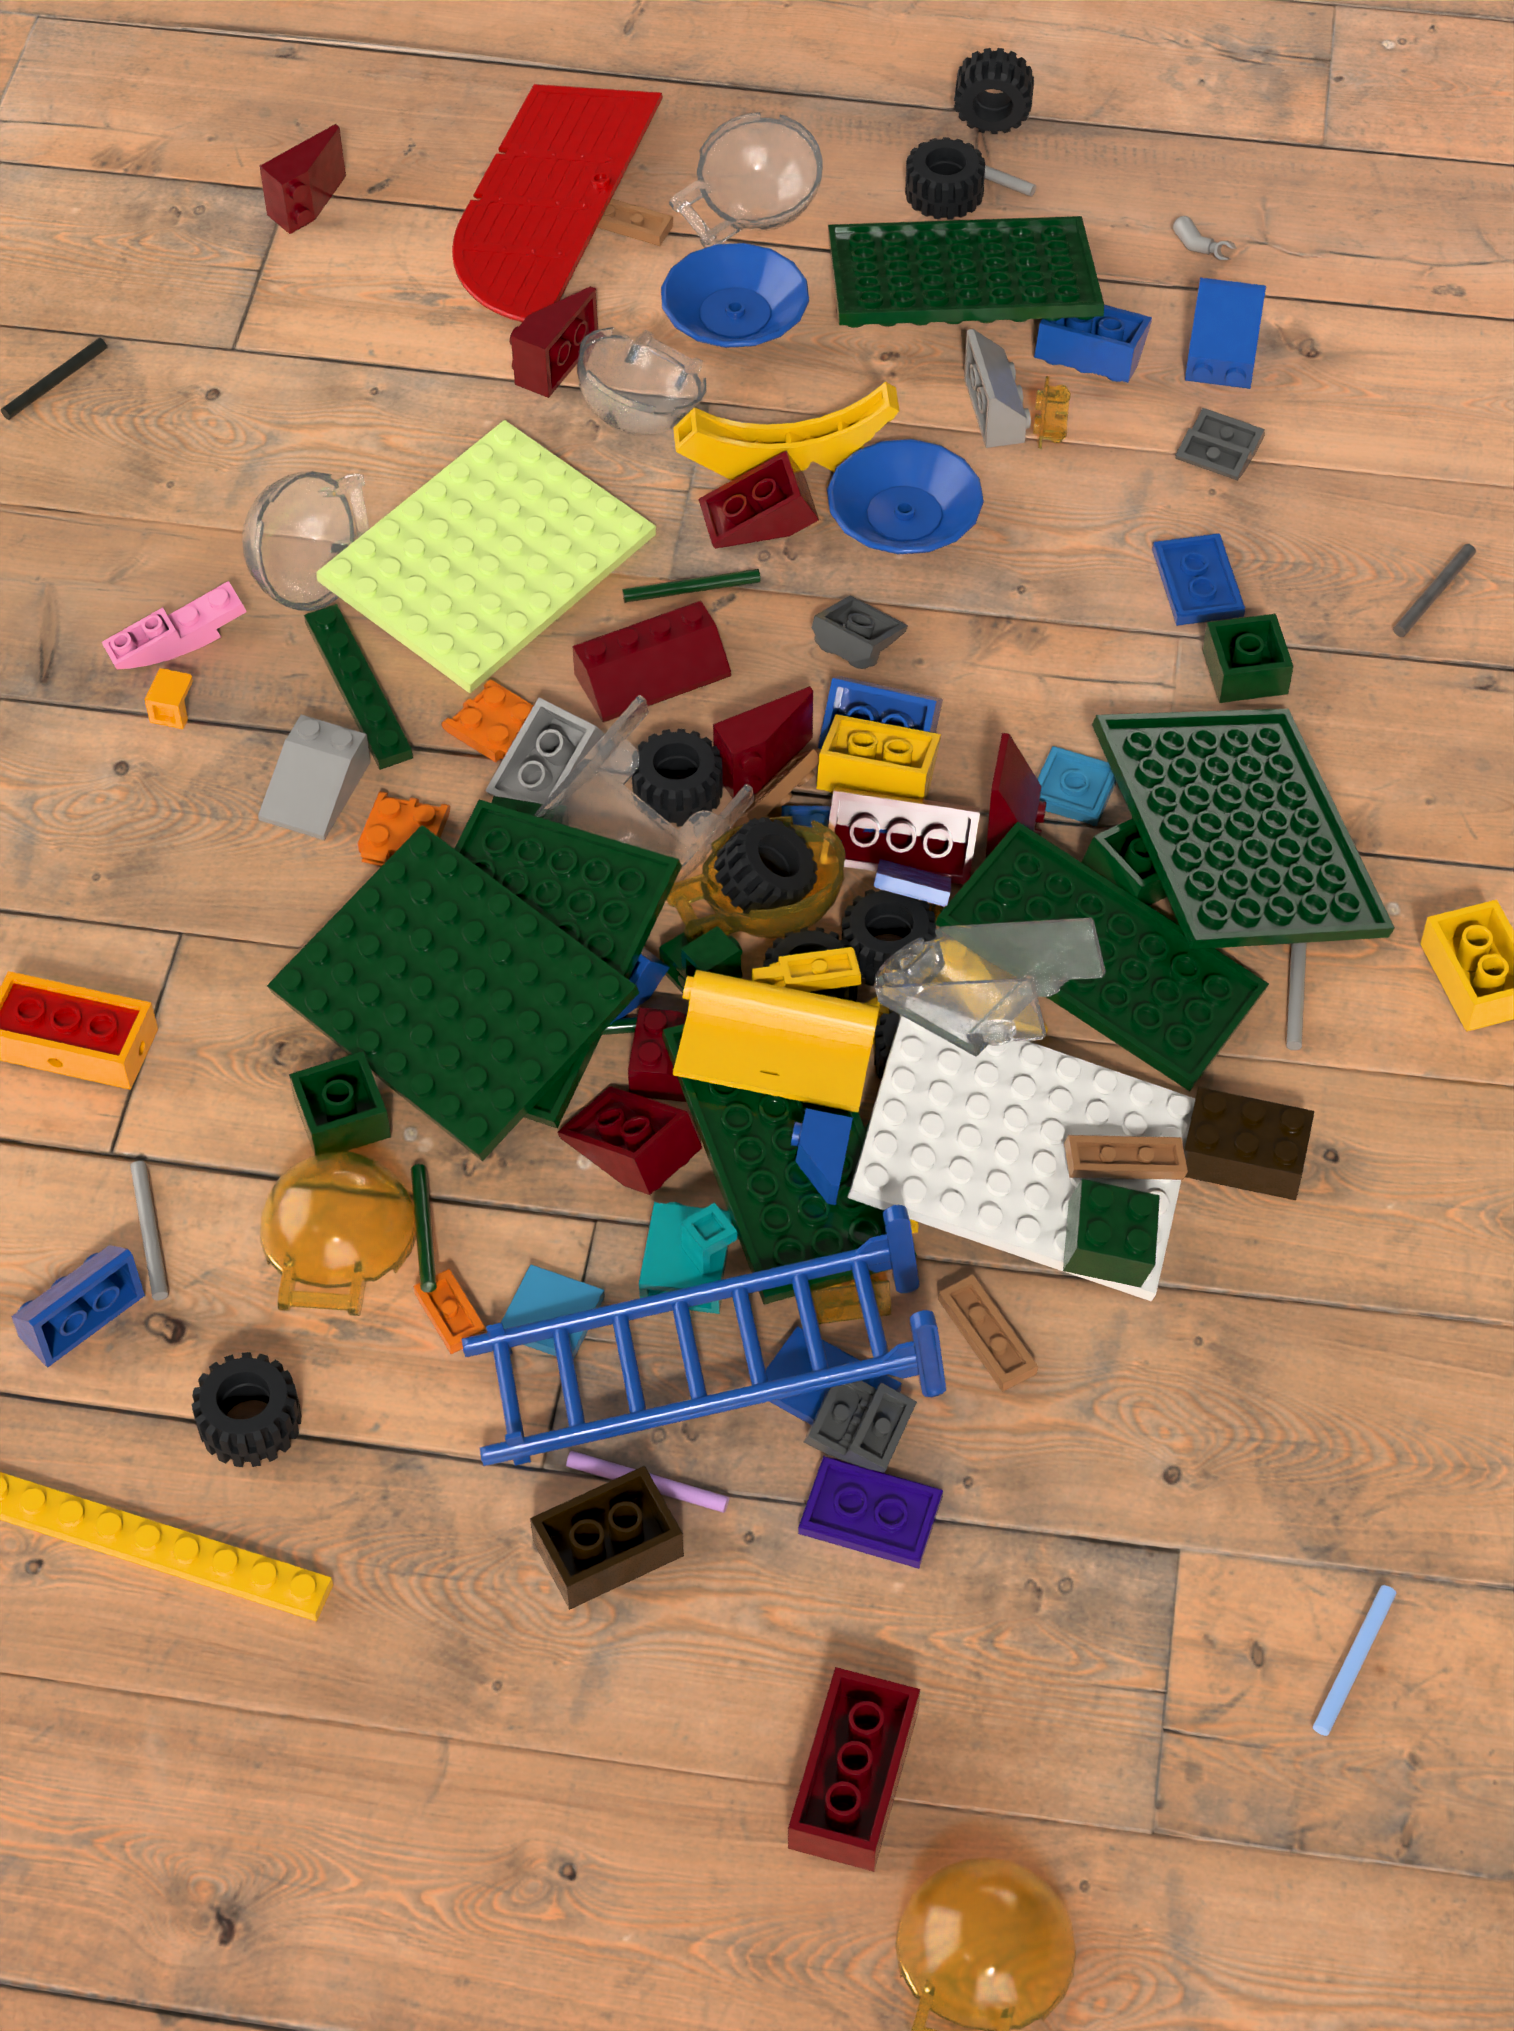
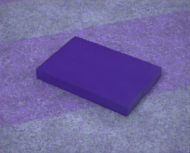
M823 1456L798 1527V1534L919 1569L943 1498V1490Z

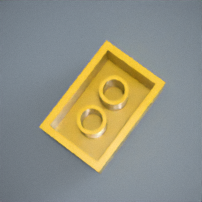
M1498 900L1427 917L1420 945L1466 1032L1513 1020L1514 930Z

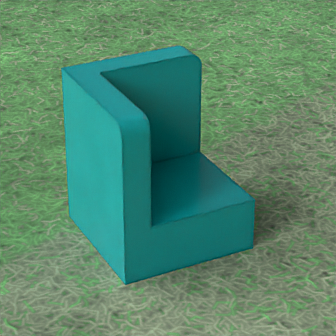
M715 1203L681 1221L682 1249L703 1275L710 1271V1255L737 1240V1230Z

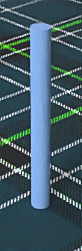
M1386 1585L1380 1587L1313 1725V1729L1317 1733L1324 1736L1329 1735L1397 1594L1393 1588Z

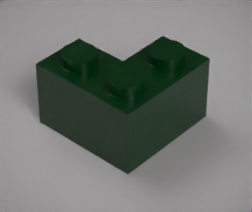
M694 925L659 947L660 960L670 967L665 975L682 993L684 992L687 976L694 977L696 970L736 978L743 977L741 970V946L733 936H727L718 926L704 934Z

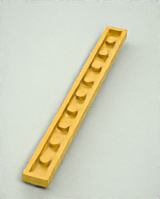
M0 1472V1520L316 1622L332 1590V1577Z

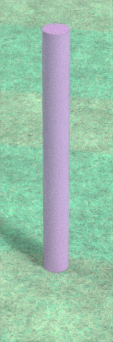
M570 1451L566 1463L567 1467L611 1480L636 1470L575 1451ZM650 1474L661 1495L723 1513L727 1509L728 1496Z

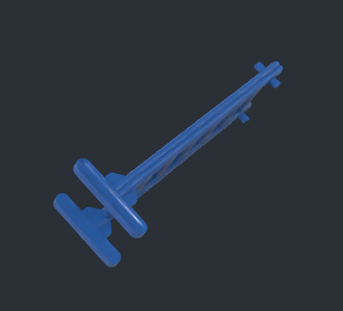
M893 1205L885 1209L883 1219L886 1234L868 1239L860 1248L511 1328L504 1329L501 1322L486 1326L487 1333L462 1338L465 1357L493 1352L507 1431L505 1442L479 1447L483 1466L510 1460L514 1461L515 1466L530 1463V1456L888 1374L902 1379L918 1375L923 1396L936 1397L946 1391L938 1327L934 1313L929 1310H922L911 1315L910 1326L913 1341L898 1344L889 1351L869 1270L877 1273L892 1269L897 1292L910 1293L918 1289L920 1284L907 1208L903 1205ZM852 1270L873 1358L829 1368L808 1280ZM792 1284L813 1372L768 1382L749 1293ZM732 1297L752 1385L707 1395L689 1307ZM673 1311L691 1399L646 1409L629 1321ZM613 1324L630 1413L585 1423L569 1334ZM553 1338L569 1427L524 1437L510 1356L512 1354L511 1347Z

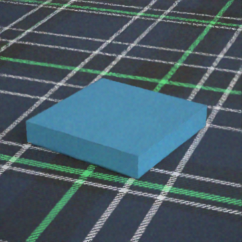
M1052 746L1037 779L1042 786L1040 801L1047 802V812L1093 826L1098 825L1117 782L1108 762Z
M530 1265L501 1322L504 1329L599 1308L605 1298L604 1290ZM588 1330L569 1334L573 1359ZM553 1338L524 1344L525 1346L556 1356Z

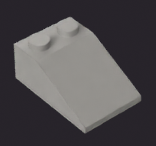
M539 697L485 791L493 796L560 807L594 771L611 739L597 726Z
M300 715L284 742L259 811L258 819L325 841L371 762L367 735Z

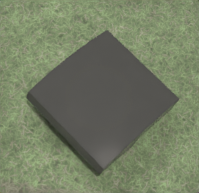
M1202 408L1193 428L1188 429L1175 458L1238 481L1257 452L1265 436V429Z
M863 1381L831 1387L823 1399L804 1443L848 1463L884 1473L917 1401L883 1383H880L877 1388Z

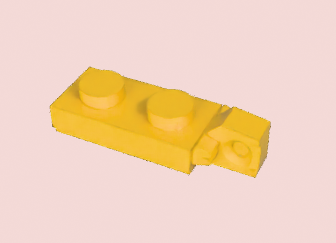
M847 947L779 956L778 962L770 964L769 967L752 969V981L811 992L861 985V972L854 948Z

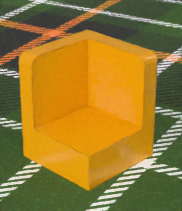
M159 668L144 699L150 723L184 729L188 720L184 699L193 683L191 674Z

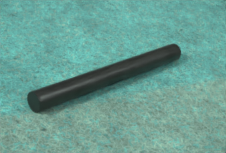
M102 338L96 339L1 408L3 416L8 420L95 358L107 349L105 341Z

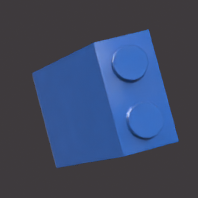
M1200 277L1185 381L1251 389L1266 290L1265 285Z

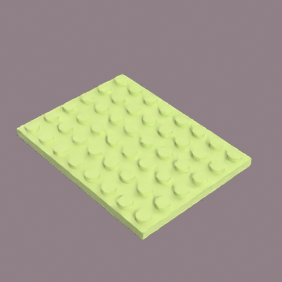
M504 420L316 572L317 581L464 690L471 693L656 535V526Z

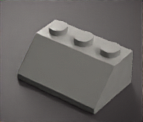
M974 329L967 330L964 380L985 447L1025 443L1026 429L1031 427V417L1029 409L1023 408L1022 387L1015 384L1016 372L1014 363L1008 362L1005 350Z

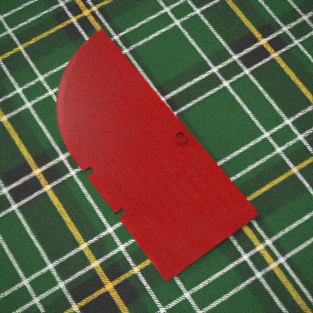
M539 84L532 86L498 148L499 152L505 154H495L473 194L474 198L480 200H470L454 234L452 258L456 274L463 287L477 302L501 316L523 322L528 315L560 301L663 99L662 93Z

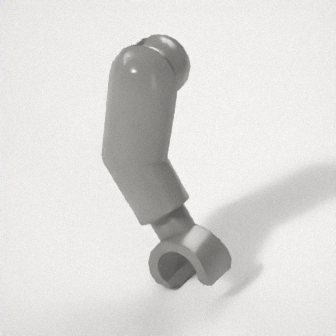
M1180 216L1173 224L1175 234L1189 251L1208 255L1214 253L1219 260H1231V258L1222 255V245L1225 244L1232 249H1237L1231 241H1220L1217 243L1212 238L1201 236L1192 219L1187 216Z

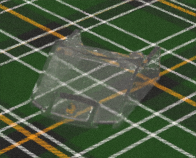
M638 695L533 816L679 859L682 868L674 882L672 891L707 859V854L753 803L754 793L753 788L745 784L719 815L704 810L696 812L677 830L629 790L625 783L638 769L640 758L637 749L626 739L649 713L646 699Z
M1092 918L942 926L935 929L937 938L926 942L922 938H917L888 958L875 975L876 985L874 987L880 1004L977 1057L988 1045L999 1046L1010 1041L1042 1040L1046 1036V1029L1038 996L1048 997L1060 991L1059 988L1071 979L1102 978L1106 970L1095 923Z

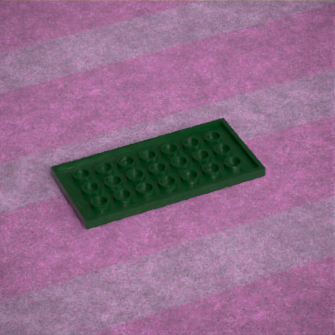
M1018 821L942 910L935 925L1189 1092L1269 985V983L1214 948L1190 950L1179 925Z
M685 1024L663 1029L662 1038L673 1067ZM677 1076L727 1210L732 1218V1223L737 1230V1236L751 1273L860 1248L868 1239L886 1234L883 1219L884 1210L848 1198L866 1136V1130L859 1112ZM806 1108L853 1118L836 1205L827 1204L796 1163L798 1147L791 1145L795 1122L803 1123ZM852 1270L811 1279L808 1282L812 1292L854 1280ZM869 1270L870 1275L876 1274V1272ZM792 1284L759 1291L764 1305L795 1296Z

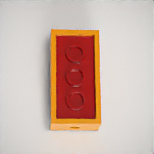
M11 971L7 972L0 987V1061L131 1090L158 1031L151 1002Z

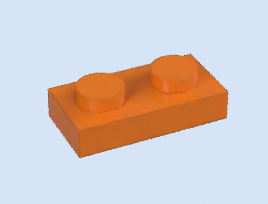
M447 1269L436 1275L437 1288L433 1292L422 1291L420 1283L413 1287L417 1299L450 1354H453L463 1349L462 1338L487 1332L451 1270Z

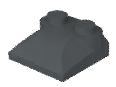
M850 595L815 615L811 628L815 633V642L823 651L842 657L855 668L866 669L877 664L880 652L907 631L908 625Z

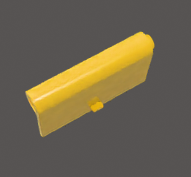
M696 970L694 977L687 976L683 999L689 1000V1007L673 1069L674 1076L859 1112L880 1006Z

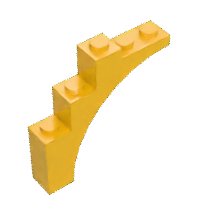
M884 382L868 396L842 410L820 418L796 423L769 425L741 423L716 417L694 407L673 427L675 449L677 453L731 481L784 451L789 453L801 471L806 470L810 463L814 461L835 472V469L855 451L864 448L863 444L870 441L875 433L886 423L892 421L897 413L900 412L896 387Z

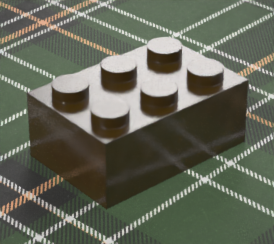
M1198 1087L1184 1149L1188 1170L1185 1177L1296 1201L1315 1111Z
M645 1466L530 1518L533 1542L569 1610L684 1556L683 1533Z

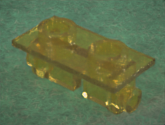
M1046 376L1044 390L1037 389L1035 410L1042 411L1041 414H1035L1033 434H1039L1038 448L1042 449L1043 439L1060 443L1067 436L1071 393L1064 385L1048 386L1049 376Z
M875 1276L871 1281L880 1317L891 1315L890 1281L887 1279L879 1280V1277ZM855 1281L850 1282V1285L842 1286V1283L822 1289L811 1290L818 1324L864 1319Z

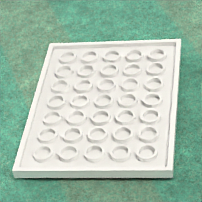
M906 999L848 1198L882 1210L893 1205H903L907 1208L909 1219L1063 1271L1068 1202L1082 1179L1160 1195L1156 1264L1141 1288L1069 1273L1152 1301L1158 1288L1181 1180L1070 1178L1064 1142L1068 1135L1181 1137L1183 1148L1185 1149L1195 1098Z

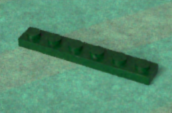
M335 604L305 614V624L361 733L367 735L368 748L379 770L413 759L412 749L338 605Z

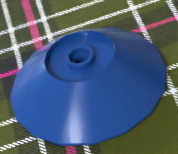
M748 243L715 244L692 252L670 269L661 286L662 309L676 329L698 342L724 348L757 346L781 337L800 322L809 303L807 279L793 261L773 249Z
M914 439L881 441L855 451L835 469L827 488L830 514L845 534L868 548L898 555L928 553L957 542L976 524L984 503L980 478L965 459L941 445Z

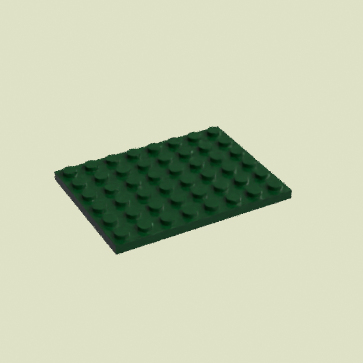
M1082 216L828 225L839 325L858 328L868 324L890 327L897 323H912L922 326L930 322L960 324L963 321L992 323L996 320L1025 322L1028 319L1057 321L1061 318L1076 317L1081 320H1090L1094 317H1104V301Z
M1288 708L1096 715L1092 723L1093 729L1190 950L1390 937L1395 927Z
M480 799L454 848L627 979H629L682 868L680 860ZM602 1034L524 1118L558 1129Z
M423 825L409 837L267 985L271 993L346 1053L352 1055L364 1051L370 1069L376 1077L482 1162L640 993L637 985Z

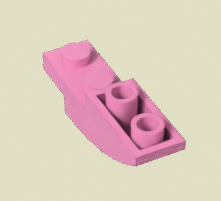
M228 581L169 615L161 608L104 640L102 644L116 669L153 665L197 650L221 638L217 629L247 611Z

